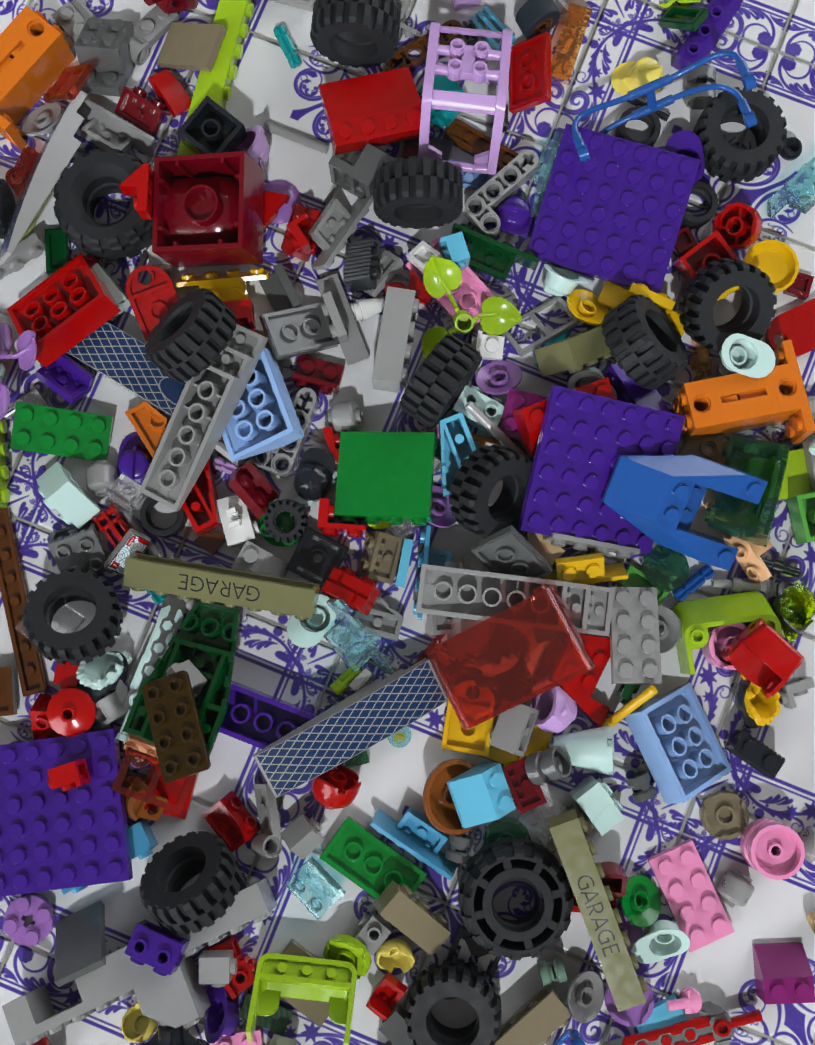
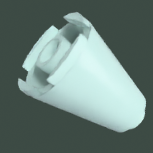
M603 726L554 736V741H549V748L561 746L567 751L572 766L606 775H614L613 726Z

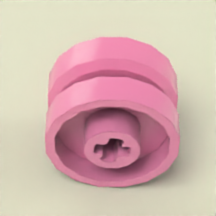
M764 818L757 819L748 824L742 833L740 840L742 856L751 867L765 877L774 880L788 879L795 875L802 867L805 857L804 843L799 835L790 827L776 820Z

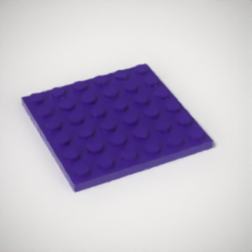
M566 123L527 251L533 253L539 259V262L626 287H630L632 283H641L646 285L649 290L657 294L660 293L701 160L578 127V132L581 133L590 155L589 160L581 163L572 139V125Z
M551 385L517 529L551 536L552 533L627 546L640 549L641 554L650 555L654 541L601 500L619 455H676L685 416Z
M117 728L81 733L74 737L59 736L0 745V897L127 881L133 878L119 740L115 739L118 733ZM86 758L92 783L64 792L62 787L53 790L49 787L47 781L48 769Z

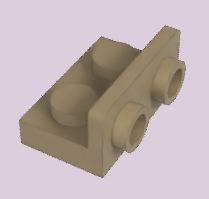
M370 531L364 542V556L361 558L358 566L359 576H367L373 580L393 585L404 539L380 531Z

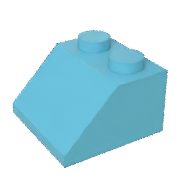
M482 762L446 782L462 828H469L498 820L516 809L500 763Z

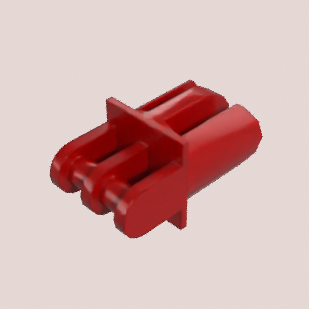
M111 503L109 505L110 508L106 511L104 509L101 510L99 516L94 515L92 518L99 527V531L104 532L113 547L116 548L119 544L116 538L120 542L125 536L121 528L125 533L130 528L118 509ZM115 514L117 517L112 520L110 516ZM106 519L108 523L103 526L101 522Z

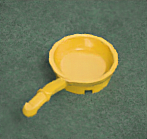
M767 239L756 243L747 251L743 262L760 268L762 272H765L770 277L769 282H772L776 289L773 294L786 290L794 283L799 273V261L795 251L788 244L779 240ZM739 286L726 290L717 301L727 298L729 294L739 290Z

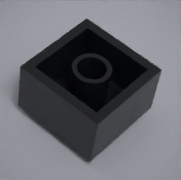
M209 96L204 98L177 131L182 143L196 154L235 152L247 137L244 124Z

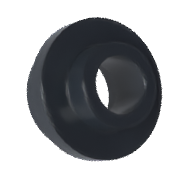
M795 137L786 138L783 150L779 154L783 159L792 161L800 156L802 143Z

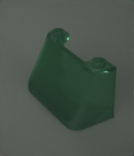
M730 435L729 442H724L721 456L725 457V465L756 475L767 481L768 484L759 504L718 491L712 508L707 507L704 522H708L709 528L757 546L767 547L787 467L790 445Z

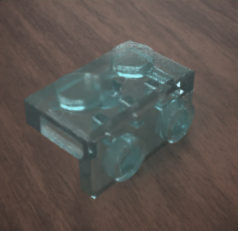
M313 856L299 867L285 883L291 893L298 898L317 920L321 919L326 911L346 893Z

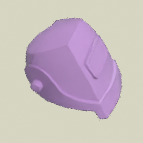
M258 125V127L246 129L247 137L235 152L245 151L263 170L268 161L269 145L262 126Z
M550 676L539 679L529 688L528 692L533 696L532 708L539 710L535 724L547 733H560L575 720L577 715L575 702Z

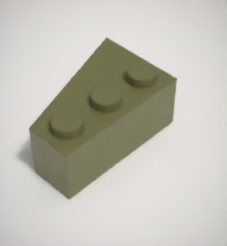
M602 325L584 330L562 341L553 342L552 345L533 350L542 377L567 370L572 374L583 370L582 365L588 367L598 363L597 358L604 360L612 357L609 347L606 346L605 337L602 334Z

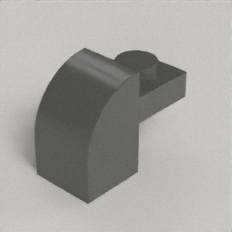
M397 1003L385 1021L379 1020L378 1030L389 1039L384 1045H413L414 1039L411 1040L407 1034V1025L405 1024L406 1011Z

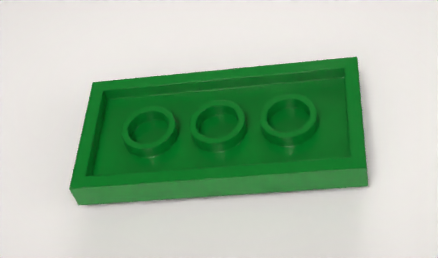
M16 402L10 449L91 461H108L114 417Z
M349 816L344 820L320 855L321 860L376 899L393 880L400 886L404 883L415 893L427 875L424 869Z

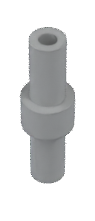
M712 578L711 580L712 587L726 588L732 592H741L742 590L760 592L761 583L743 581L742 578Z

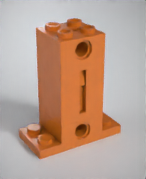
M25 6L0 34V134L21 151L28 144L22 138L23 132L16 125L76 59L71 51V44L64 38V32L55 24L51 26L41 12L38 10L34 12L28 6Z
M792 340L782 341L774 350L776 358L775 367L766 377L752 378L735 373L684 383L673 400V410L675 413L685 416L682 428L684 432L681 433L684 436L685 442L691 439L697 440L719 436L722 433H734L786 423L785 434L787 438L791 439L792 444L801 443L815 431V423Z

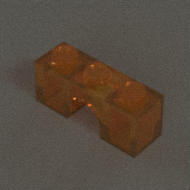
M570 2L551 62V80L569 85L592 9Z

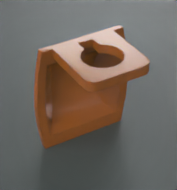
M129 773L123 778L127 817L137 821L138 817L153 821L159 820L168 800L165 797L150 794L151 789L147 783L138 775ZM157 801L159 803L158 809L153 813H148L147 809L144 808L145 805Z

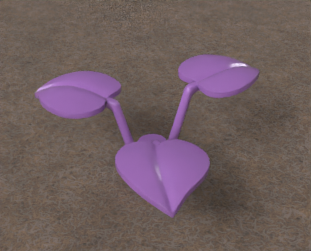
M1 323L0 363H3L6 359L19 358V367L25 371L30 370L35 363L37 354L36 333L32 330L24 331L17 340L18 353L8 354V350L12 346V329L9 324ZM0 379L1 420L8 411L10 393L8 386L2 385V380Z

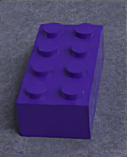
M231 680L228 708L219 732L264 749L319 714Z

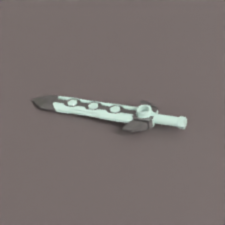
M166 595L156 620L157 623L130 684V690L128 691V688L121 679L118 681L115 689L120 703H123L124 708L128 709V712L115 739L128 742L129 734L122 730L144 679L146 677L149 678L155 669L153 667L158 658L163 657L169 648L168 643L172 637H175L177 630L180 628L187 608L185 607V601L178 598V595Z

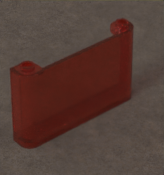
M544 584L532 590L533 596L444 642L438 639L427 645L429 649L425 652L464 731L596 667L555 586L547 588Z

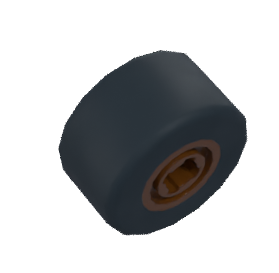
M528 0L517 12L515 21L525 38L530 39L546 31L549 32L558 22L560 12L553 0Z

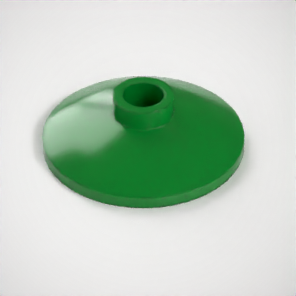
M635 875L627 880L626 895L621 897V906L626 918L638 927H648L657 920L661 910V898L656 885L648 877Z

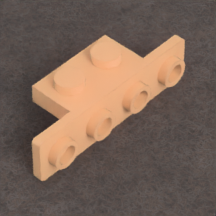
M722 495L704 504L723 538L739 549L736 559L750 582L760 583L772 577L760 555L773 546L749 507L747 506L734 514Z

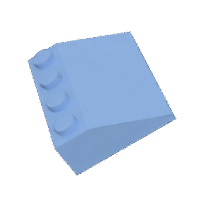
M265 347L222 434L231 462L284 447L305 437L278 363L275 361L272 351Z
M690 682L644 703L642 708L638 707L625 717L665 804L685 803L732 770Z

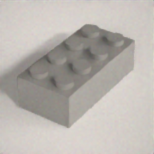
M387 286L372 373L373 389L401 393V387H406L408 368L405 367V364L410 365L412 345L409 342H414L416 322H413V320H417L419 312V299H415V290Z

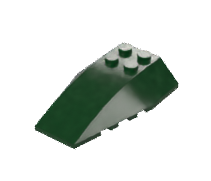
M199 599L196 601L180 625L181 630L176 637H172L168 643L169 648L162 658H158L153 666L155 669L149 678L146 677L142 682L122 730L123 732L154 743L142 686L165 677L167 669L172 664L190 660L207 679L199 696L195 697V702L210 757L228 708L241 615L240 609L215 603H203Z

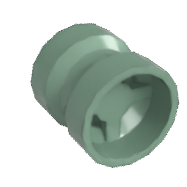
M561 956L553 957L552 961L548 962L545 960L537 961L543 987L551 986L552 982L556 981L559 983L567 982ZM552 965H553L555 977H554V975H553V971H552V968H551Z

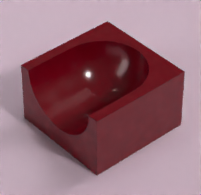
M245 151L155 157L152 252L176 268L263 264L265 172Z

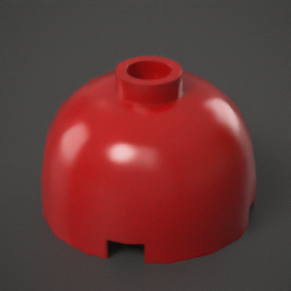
M741 202L730 203L725 206L726 208L721 213L716 215L713 223V232L718 230L732 250H744L752 246L760 237L762 218L759 212L749 204Z
M343 765L336 766L337 769L332 768L312 779V793L315 799L326 809L333 810L349 806L355 800L360 790L361 782H358L359 776Z

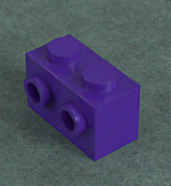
M143 920L137 923L124 954L130 956L132 962L138 965L147 964L153 967L155 973L167 976V974L171 975L177 971L190 940L167 932L166 929L148 920Z

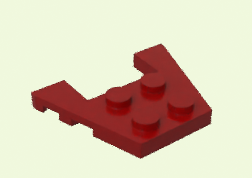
M570 632L549 675L570 695L578 707L588 715L595 725L602 727L610 707L592 699L591 695L610 658V638Z

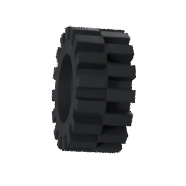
M290 499L278 500L265 511L263 524L266 527L264 529L266 532L268 531L269 536L274 538L275 541L283 543L292 542L299 539L306 532V527L309 523L307 522L308 514H306L305 508L300 503ZM284 511L290 512L295 518V524L290 530L281 529L277 523L279 514Z

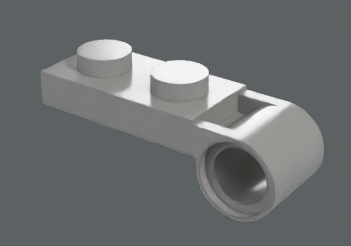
M156 6L134 26L133 34L128 42V48L134 64L141 66L146 62L149 56V49L169 31L172 22L179 21V14H166Z
M35 232L20 242L2 266L0 265V280L8 274L21 270L24 264L31 259L42 255L45 250V244Z
M259 782L253 785L261 834L253 838L251 850L256 856L275 858L282 850L280 834L281 815L277 808V798L274 797L267 782ZM268 841V848L265 850V844Z

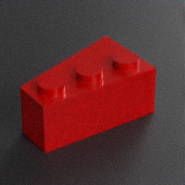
M211 456L182 505L192 527L199 535L222 525L215 501L218 500Z

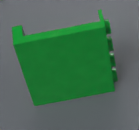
M341 432L334 515L341 520V523L355 524V521H364L366 524L377 525L379 521H388V524L402 525L403 522H412L413 525L424 526L426 522H433L431 508L435 449H438V438L435 432Z

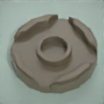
M717 790L708 794L702 801L699 809L703 828L710 835L721 840H731L740 836L749 822V810L745 801L737 794L728 790Z

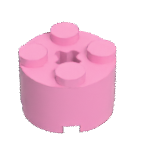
M737 623L709 627V640L702 648L707 662L721 669L736 670L720 654L726 647V644L743 632L747 626Z

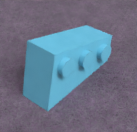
M462 412L442 419L438 423L442 497L451 494L450 484L454 482L455 477L453 475L456 470L460 469V463L463 459H468L470 453L477 450Z

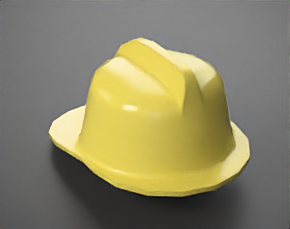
M650 57L622 63L614 69L611 75L612 87L618 94L624 96L635 88L663 77V66H660L655 59ZM662 88L655 90V94L659 92Z

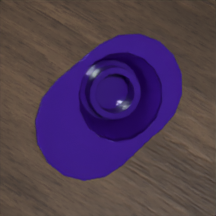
M688 130L674 133L668 139L665 150L701 160L694 181L695 184L701 179L705 171L703 147L700 138L694 132Z
M508 197L493 210L500 218L501 232L516 235L525 234L532 229L535 223L533 208L520 197ZM486 223L489 228H496L494 223Z
M137 433L127 436L121 442L117 461L118 477L126 486L132 488L141 487L153 460Z
M209 984L206 992L211 1006L205 1011L204 1033L208 1043L214 1044L220 1037L236 1034L239 1010L235 1002L227 997L225 987L216 988Z

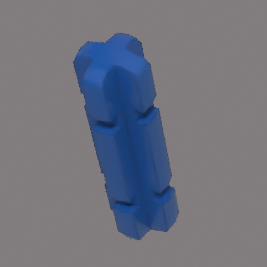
M708 565L703 566L698 570L699 573H695L681 584L682 587L676 588L672 592L675 599L679 602L685 600L688 594L696 591L705 583V580L713 577L715 573Z

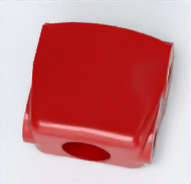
M761 618L753 621L743 632L738 634L720 654L724 660L729 661L746 679L761 687L760 692L766 698L774 696L786 684L790 676L804 660L800 652Z

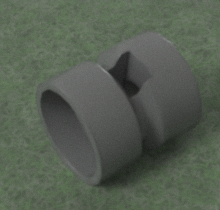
M702 65L686 74L687 90L702 85L716 84V68L713 66ZM708 90L686 96L685 104L690 109L702 110L713 97H716V90Z
M554 746L545 749L543 752L538 751L529 754L525 759V770L533 784L541 785L552 780L568 777L571 774L572 764L567 751L561 746Z

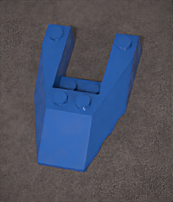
M664 454L663 456L619 455L601 501L655 543L706 564L729 571L739 549L726 540L690 529L707 488L759 504L768 482L756 475L694 454Z

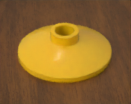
M575 289L567 296V305L571 313L588 325H602L604 316L609 313L606 306L597 302L598 296L588 290Z

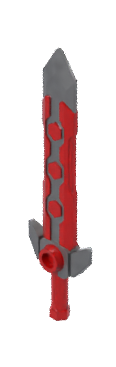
M708 1001L702 1003V1008L708 1013V1016L705 1015L652 1031L606 1041L603 1045H702L714 1042V1045H730L733 1041L731 1037L734 1036L733 1028L762 1022L763 1018L759 1009L730 1017L721 1006Z

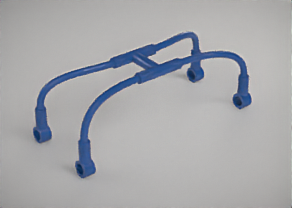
M722 50L712 53L671 75L667 74L635 88L624 96L584 110L575 117L572 123V139L581 163L589 160L590 155L581 133L578 132L579 122L594 112L628 100L632 101L646 95L648 105L632 111L631 114L602 129L600 133L607 134L632 119L636 120L660 110L683 97L708 90H723L734 95L738 100L737 104L743 115L746 128L757 125L755 113L751 110L747 99L743 98L737 89L729 85H702L673 96L670 94L657 101L655 90L671 84L673 80L720 57H731L736 61V67L742 78L745 91L757 87L754 74L750 72L746 61L738 53L731 50Z

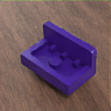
M63 354L49 366H43L36 371V378L71 405L91 391L93 375L67 354Z

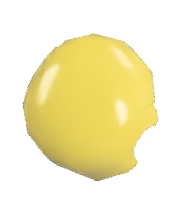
M392 938L384 941L376 951L375 960L377 965L389 973H392L394 968H400L403 973H406L414 967L415 958L409 943L404 939Z
M138 1002L127 1010L121 1024L124 1038L132 1043H143L150 1039L158 1027L157 1020L142 1014Z

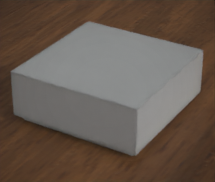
M365 668L349 686L357 692L370 684L376 677L371 670Z

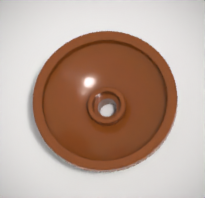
M451 759L440 763L431 771L424 786L423 806L426 816L436 829L446 834L459 835L475 827L462 828L446 783L475 767L465 760Z

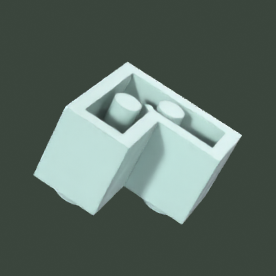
M58 461L36 479L40 487L38 492L45 498L43 500L45 505L52 511L58 510L61 513L59 514L60 517L68 525L72 523L79 529L100 511L96 501L78 485L74 476Z
M590 775L568 792L601 836L625 819L621 813L623 807L615 797H610L613 794L612 790L600 778L596 780Z

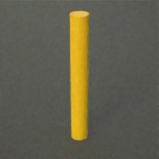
M650 685L607 718L602 727L616 725L657 694L656 687Z

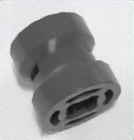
M648 770L639 771L626 777L628 786L633 790L632 797L635 803L647 801L657 795L655 787L650 783L651 777Z
M450 834V846L446 849L445 858L453 862L467 864L470 857L468 851L472 847L474 839L465 834Z

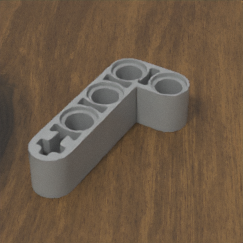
M530 149L522 151L466 200L465 216L480 234L487 233L494 239L499 235L501 222L499 216L493 210L535 175L539 163V157L535 151ZM511 175L514 176L516 180L512 183H509L505 181L504 178L506 176ZM494 190L498 192L499 195L495 198H491L487 196V193L489 191ZM477 205L481 208V211L472 213L469 209ZM491 222L496 225V228L487 230L484 225Z
M310 388L300 389L293 402L297 417L305 419L304 425L301 426L305 437L298 439L297 445L293 449H287L284 446L276 450L264 452L267 454V458L263 463L256 462L257 455L249 457L258 469L284 478L292 475L318 408L319 402L314 390ZM310 396L312 402H307L305 406L303 399H307ZM282 460H287L289 467L284 471H279L277 469L278 463Z

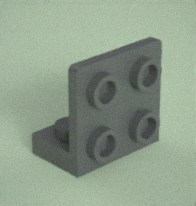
M93 519L87 521L79 529L73 525L51 532L47 546L60 572L62 569L67 568L70 572H74L75 568H83L85 573L91 570L96 572L97 575L110 571L104 567V563L108 558L98 538L99 527Z

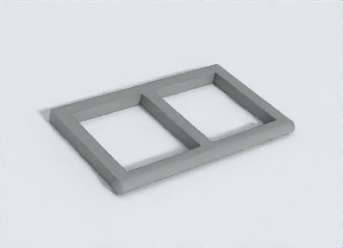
M555 296L522 315V320L517 323L519 324L530 317L544 334V337L522 349L508 331L503 333V335L522 357L578 325L581 321L571 313L567 303L561 296ZM558 302L572 321L550 333L535 314Z

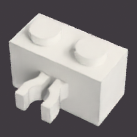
M237 494L215 500L229 547L243 545L246 540L250 542L258 540L257 534H260L258 521H253L250 509Z

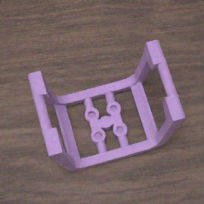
M431 22L422 93L418 158L425 156L431 159H442V152L429 144L431 109L494 115L490 149L475 155L474 163L448 162L456 166L460 172L496 174L506 109L512 30L503 29L500 32L441 26V23ZM440 32L501 38L500 49H489V44L485 41H478L475 46L465 45L464 41L459 38L453 39L450 45H441ZM439 55L449 56L451 60H449L448 65L438 61ZM488 60L498 61L497 67L487 69L486 62ZM435 75L447 76L451 81L470 80L477 84L498 85L497 96L434 90Z

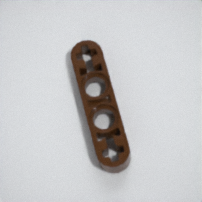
M449 20L441 24V26L463 28L461 23L456 20ZM429 32L398 50L386 62V71L396 69L395 67L392 68L394 63L396 66L400 65V68L409 67L410 72L426 63ZM440 32L441 45H450L453 39L462 38L461 34L454 35ZM411 51H418L421 56L415 60L409 57V53Z

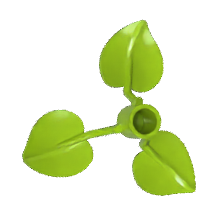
M435 255L428 259L423 272L425 289L434 298H440L446 293L456 313L453 316L455 327L450 328L448 332L442 326H434L424 333L421 341L424 360L445 335L452 334L453 332L457 333L458 331L461 333L469 332L479 317H481L480 326L483 331L489 335L496 336L511 329L522 320V316L510 301L499 296L485 299L481 304L482 313H477L474 317L468 311L460 310L450 292L457 289L461 284L462 273L455 262Z

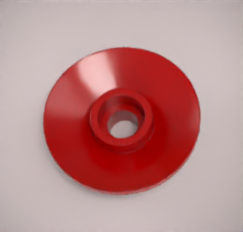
M66 688L57 692L49 701L47 719L55 732L65 737H74L81 733H86L92 727L96 719V705L91 696L85 691L78 688ZM66 710H70L72 712V718L66 717Z

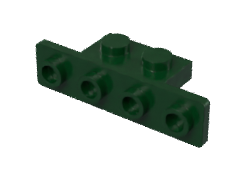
M454 223L452 234L462 231L465 241L471 243L468 250L470 254L468 267L503 282L506 281L514 262L536 270L539 259L533 253L517 250L508 242L501 243L496 241L491 235L473 231L466 224L461 223L459 225Z

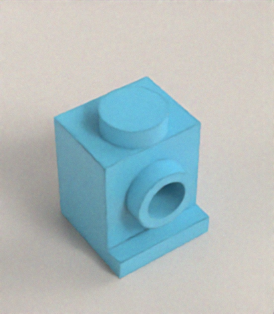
M462 231L439 239L440 251L442 250L443 258L455 262L461 271L469 266L470 254Z

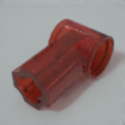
M30 147L23 148L15 167L9 169L5 175L6 182L19 197L39 155L35 149Z

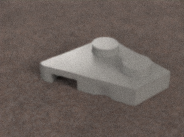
M378 596L369 615L366 616L356 611L352 630L398 641L404 617Z

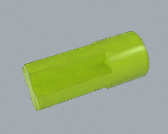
M353 663L329 686L339 696L362 671Z

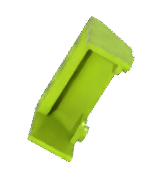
M758 591L681 601L675 603L671 609L676 613L681 623V636L676 648L682 674H695L692 650L703 648L708 643L709 627L751 622L761 618L783 637L779 619L765 596Z
M266 953L262 955L257 963L245 1033L247 1041L253 1042L257 1015H273L279 1008L280 997L329 1002V1018L337 1025L346 1026L343 1045H349L357 979L355 966L350 962L279 953Z

